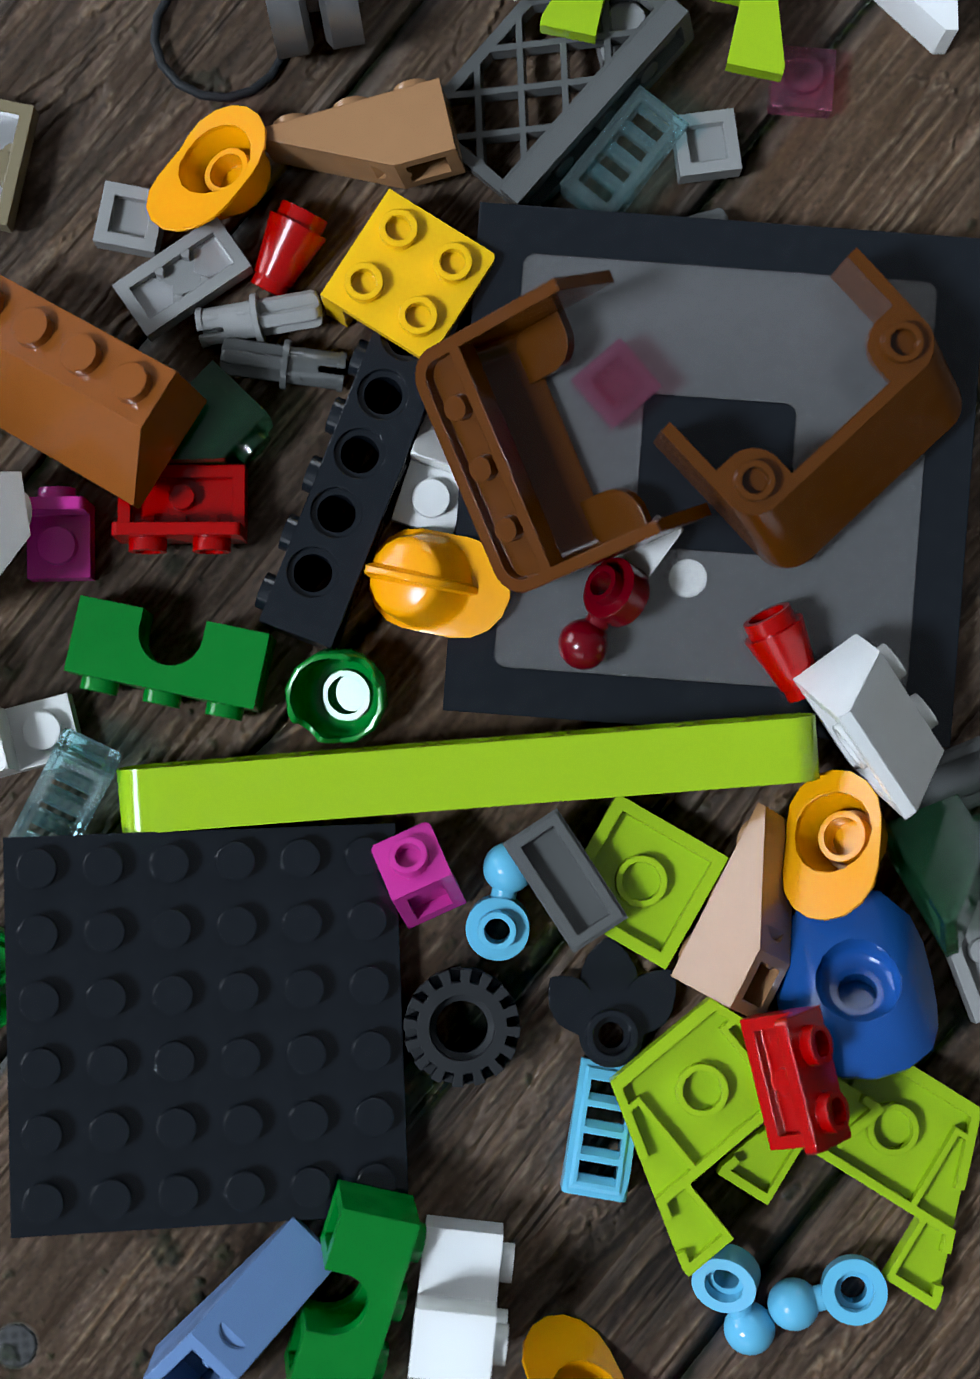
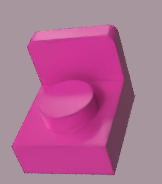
M45 486L38 488V497H29L32 505V518L29 525L31 536L27 540V579L32 582L95 581V506L85 497L76 496V489L72 487Z
M423 822L372 846L371 852L391 900L408 929L467 903L430 823Z

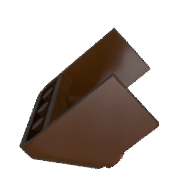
M858 248L845 258L830 277L873 323L866 336L865 351L871 366L888 383L793 473L774 454L760 448L741 450L731 456L719 469L715 470L671 422L660 431L653 441V444L765 563L778 569H791L809 561L956 423L962 410L960 390L929 324Z
M610 270L552 278L428 348L422 353L416 365L415 381L418 392L497 579L506 588L514 592L524 593L545 586L712 515L706 502L652 521L644 501L632 490L618 487L603 491L594 496L545 378L562 370L569 363L574 352V333L565 309L614 283L615 281Z

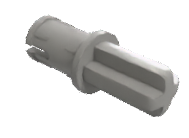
M314 290L259 298L257 293L249 294L248 301L207 308H195V324L197 331H203V334L198 337L203 348L223 344L224 340L229 337L245 340L256 338L257 341L266 342L269 335L319 327L323 323V309L321 300Z

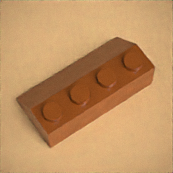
M0 275V429L135 508L140 509L208 400L177 371Z

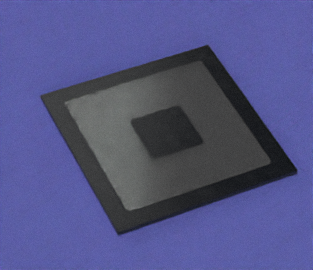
M480 202L477 243L494 253L495 263L473 296L471 324L555 277L610 270L615 281L611 285L565 309L574 333V352L571 360L562 370L545 378L593 495L595 496L603 491L618 487L632 490L644 501L652 520L656 515L665 517L706 502L712 515L682 527L684 529L648 578L650 594L644 610L628 625L622 627L610 626L607 631L609 637L608 654L601 664L592 669L580 670L568 665L559 653L558 639L561 631L568 623L587 616L588 611L583 601L584 588L589 575L599 564L528 592L519 593L511 590V598L503 617L489 631L472 638L448 637L443 710L634 725L786 713H815L806 699L789 703L784 693L780 691L744 644L745 639L748 637L743 627L745 621L766 608L779 603L789 602L794 613L803 614L816 662L855 633L876 648L883 643L886 644L906 670L907 675L899 680L909 696L916 693L928 705L938 721V725L932 728L931 731L942 747L950 748L980 363V238ZM858 248L929 324L962 396L961 414L956 423L809 561L790 569L775 568L765 563L653 444V441L660 431L671 422L715 470L719 469L731 456L741 450L760 448L774 454L793 473L888 383L871 366L865 351L866 336L874 323L830 277L845 258ZM459 490L456 535L470 537L481 542ZM625 553L618 555L616 557L622 558L625 555ZM816 715L817 738L832 739Z

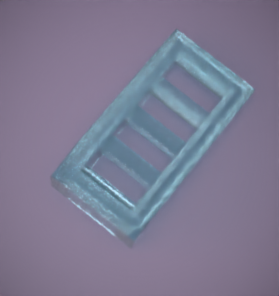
M639 85L560 182L562 196L578 209L625 212L687 130L689 123L643 86ZM637 113L664 133L657 142L631 122ZM621 134L647 154L641 162L616 143ZM605 156L630 174L625 182H622L600 164ZM590 177L613 195L608 203L585 186Z
M64 728L9 837L41 836L28 829L30 823L56 835H83L116 773L122 758L121 754L77 731ZM52 780H58L87 794L86 799L52 784ZM43 802L75 817L74 822L40 807V803Z

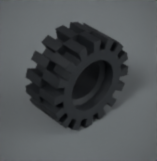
M461 966L437 972L418 987L407 1006L403 1026L406 1038L405 1044L408 1052H411L415 1059L414 1063L421 1071L425 1070L431 1075L432 1080L440 1084L444 1081L451 1083L452 1087L463 1088L465 1084L474 1083L477 1086L486 1083V1079L493 1075L497 1076L504 1070V1066L509 1059L512 1060L517 1050L516 1046L520 1038V1020L515 1000L499 979L494 975L491 976L483 972L481 969L474 967L461 968ZM453 1002H471L477 1005L486 1016L488 1022L486 1036L477 1047L471 1050L457 1051L451 1049L442 1042L438 1035V1016L447 1005Z

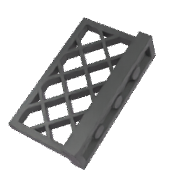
M521 0L443 88L450 108L453 106L475 104L476 132L457 134L464 167L506 201L507 204L545 207L695 39L690 14L685 7L676 0H605L603 32L598 33L596 44L562 37L526 41L525 24L535 13L544 12L551 0ZM638 1L651 11L637 28L612 31L611 4ZM516 35V43H509ZM621 45L613 54V46ZM604 47L605 64L595 76L570 79L569 51ZM560 52L561 80L527 84L526 56ZM517 57L518 85L484 88V70L493 60ZM474 83V90H468ZM579 92V94L571 101V93ZM562 94L563 112L553 123L529 126L528 98ZM518 99L519 127L486 131L485 103ZM538 139L530 148L529 140ZM520 141V160L502 179L487 166L486 144ZM476 146L477 157L465 147Z

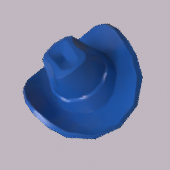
M871 890L860 906L843 917L824 921L807 918L798 911L794 913L791 927L790 966L776 992L778 1009L780 1011L820 1005L824 1024L828 1028L833 1040L832 1057L837 1077L842 1079H880L907 1071L933 1050L938 1031L937 1001L924 944L909 914L882 892Z

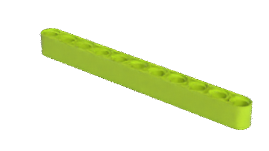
M815 713L772 714L149 763L116 769L122 833L200 830L779 785L820 779Z

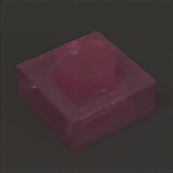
M783 45L784 73L781 82L769 80L767 114L828 119L832 111L837 50Z
M618 338L570 380L573 388L611 432L662 388L661 384L621 338Z

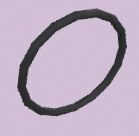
M161 0L153 14L150 43L159 69L176 88L199 100L228 103L255 95L278 75L286 59L278 60L277 56L267 74L250 87L228 93L202 91L181 80L166 63L159 42L161 20L172 0Z

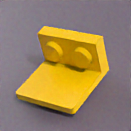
M388 189L320 296L326 314L348 328L354 318L419 359L425 350L447 338L494 265L495 255L490 250L411 201Z

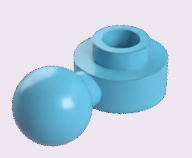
M500 843L487 853L483 862V873L486 881L492 887L491 894L481 898L474 904L469 912L465 927L466 937L471 948L481 957L492 961H504L516 956L525 947L530 933L529 914L523 904L516 899L517 892L525 888L528 882L503 843ZM492 919H502L508 924L510 933L504 939L496 940L487 934L485 925Z
M729 1243L692 1274V1288L697 1298L704 1305L715 1311L727 1313L724 1320V1335L728 1344L741 1354L749 1356L758 1355L767 1350L772 1344L776 1331L775 1322L764 1306L753 1302L761 1278L760 1267L757 1261L745 1249Z
M846 1254L835 1258L826 1266L822 1273L820 1284L811 1285L797 1277H788L778 1281L769 1292L767 1307L773 1321L781 1328L789 1331H801L808 1328L816 1320L818 1313L828 1310L836 1320L844 1324L860 1326L872 1322L882 1313L887 1303L888 1289L880 1269L873 1261L861 1255ZM855 1276L864 1281V1290L859 1296L847 1297L841 1292V1284L846 1278Z

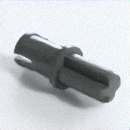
M231 337L223 342L220 355V369L224 375L279 382V389L286 390L287 384L343 392L345 375L323 373L319 371V368L326 366L346 369L347 352L345 351L340 353L292 346V339H285L284 345Z

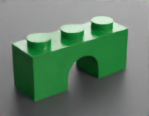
M80 595L64 671L82 677L81 689L112 696H118L120 685L143 689V702L180 709L182 698L206 702L204 713L206 715L240 722L243 720L244 710L261 714L276 639L271 634L206 621L202 643L196 654L184 663L163 665L155 659L149 645L150 630L154 617L152 613L142 607Z
M338 1179L320 1237L324 1269L352 1276L359 1281V1284L350 1295L341 1300L321 1302L307 1299L300 1307L284 1354L286 1379L383 1378L389 1355V1343L385 1341L391 1321L398 1323L403 1316L408 1293L407 1283L403 1281L409 1262H419L426 1240V1224L420 1222L413 1195Z

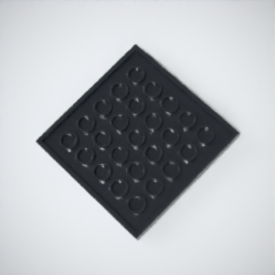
M395 823L193 830L161 833L138 832L3 837L11 1238L289 1221L293 1216L296 1220L324 1219L327 1217L338 1179L408 1194L398 910L391 900L371 852L373 845L395 835Z

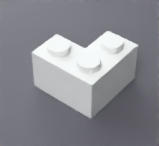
M427 1215L425 1223L427 1229L426 1240L421 1258L408 1378L491 1379L492 1365L505 1366L509 1333V1324H507L508 1309L497 1308L499 1282H512L515 1243L503 1242V1223Z

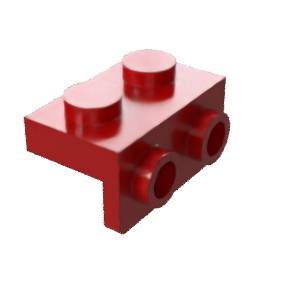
M167 465L140 509L118 498L117 522L111 523V536L121 544H129L128 552L133 554H166L167 544H192V552L197 554L219 555L231 553V544H247L248 469L246 465Z
M820 1005L753 1014L740 1019L770 1150L804 1148L807 1155L821 1154L852 1138L849 1127V1106L840 1090L832 1057L833 1040L828 1028L824 1024Z

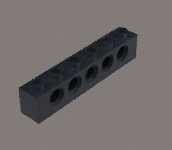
M471 300L447 338L464 329L471 311ZM373 331L370 341L360 339L355 347L348 368V374L355 377L347 399L337 397L332 405L325 425V432L332 435L323 458L314 455L309 463L302 483V491L309 493L302 513L300 516L291 513L287 519L278 545V549L286 551L277 575L270 572L266 574L255 601V608L263 610L259 621L266 628L321 649H338L367 576L364 574L365 565L373 561L404 482L411 460L410 453L427 415L415 381V369L419 359L414 355L404 356L397 354L390 347L391 341ZM390 388L401 395L402 401L395 411L389 414H377L368 408L367 402L369 397L378 389ZM364 445L375 449L379 454V459L375 467L370 471L354 473L344 466L346 455L354 447ZM344 503L356 511L355 520L351 527L338 533L330 532L323 528L321 520L325 510L333 504ZM313 561H322L332 567V578L323 590L308 592L300 588L298 578L300 571L306 564Z

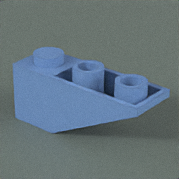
M294 1216L289 1221H286L156 1345L143 1379H239L331 1273V1271L324 1269L320 1239L301 1220H296Z

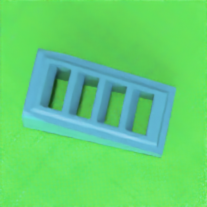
M581 1056L560 1181L562 1192L616 1202H626L634 1143L624 1117H622V1124L586 1118L588 1106L621 1112L615 1096L590 1092L591 1080L610 1083L609 1078L623 1066L614 1068L603 1067L594 1063L588 1057ZM586 1133L619 1139L617 1150L582 1145L583 1135ZM582 1160L614 1166L613 1177L578 1172L579 1162Z

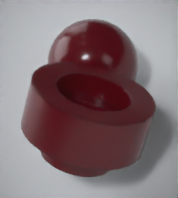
M615 557L600 563L591 572L583 593V601L588 614L585 618L576 619L568 623L561 631L558 639L559 653L568 665L576 669L587 670L601 664L609 651L607 631L610 626L622 627L628 625L642 613L650 594V582L647 574L642 569L625 559Z

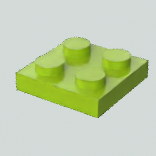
M614 797L584 849L628 916L627 919L604 934L666 970L729 857L629 799Z

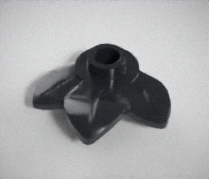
M607 937L595 945L587 955L582 966L580 979L561 975L550 978L548 987L549 1007L559 1025L579 1035L582 1050L591 1061L603 1067H620L627 1064L638 1054L643 1043V1035L658 1029L667 1022L673 1010L676 997L675 978L671 977L673 972L671 969L654 970L637 976L636 967L628 953L615 940ZM608 1022L617 1023L622 1028V1038L614 1046H606L599 1040V1030Z

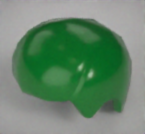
M352 649L320 650L295 667L285 688L287 713L291 722L303 726L321 743L358 742L379 726L389 704L385 678L380 669L365 655Z

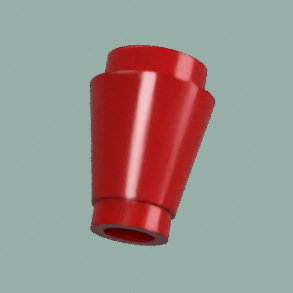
M282 200L277 212L270 211L254 269L255 273L250 283L275 296L287 294L288 290L293 287L326 242L322 234L328 222L302 207Z
M789 602L779 603L760 611L744 622L743 627L748 635L744 644L780 691L784 693L787 701L793 703L806 699L793 678L800 675L816 661L803 614L794 613Z

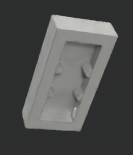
M216 217L214 220L194 229L112 284V286L150 342H152L195 313V308L204 307L253 274L254 271L219 218Z

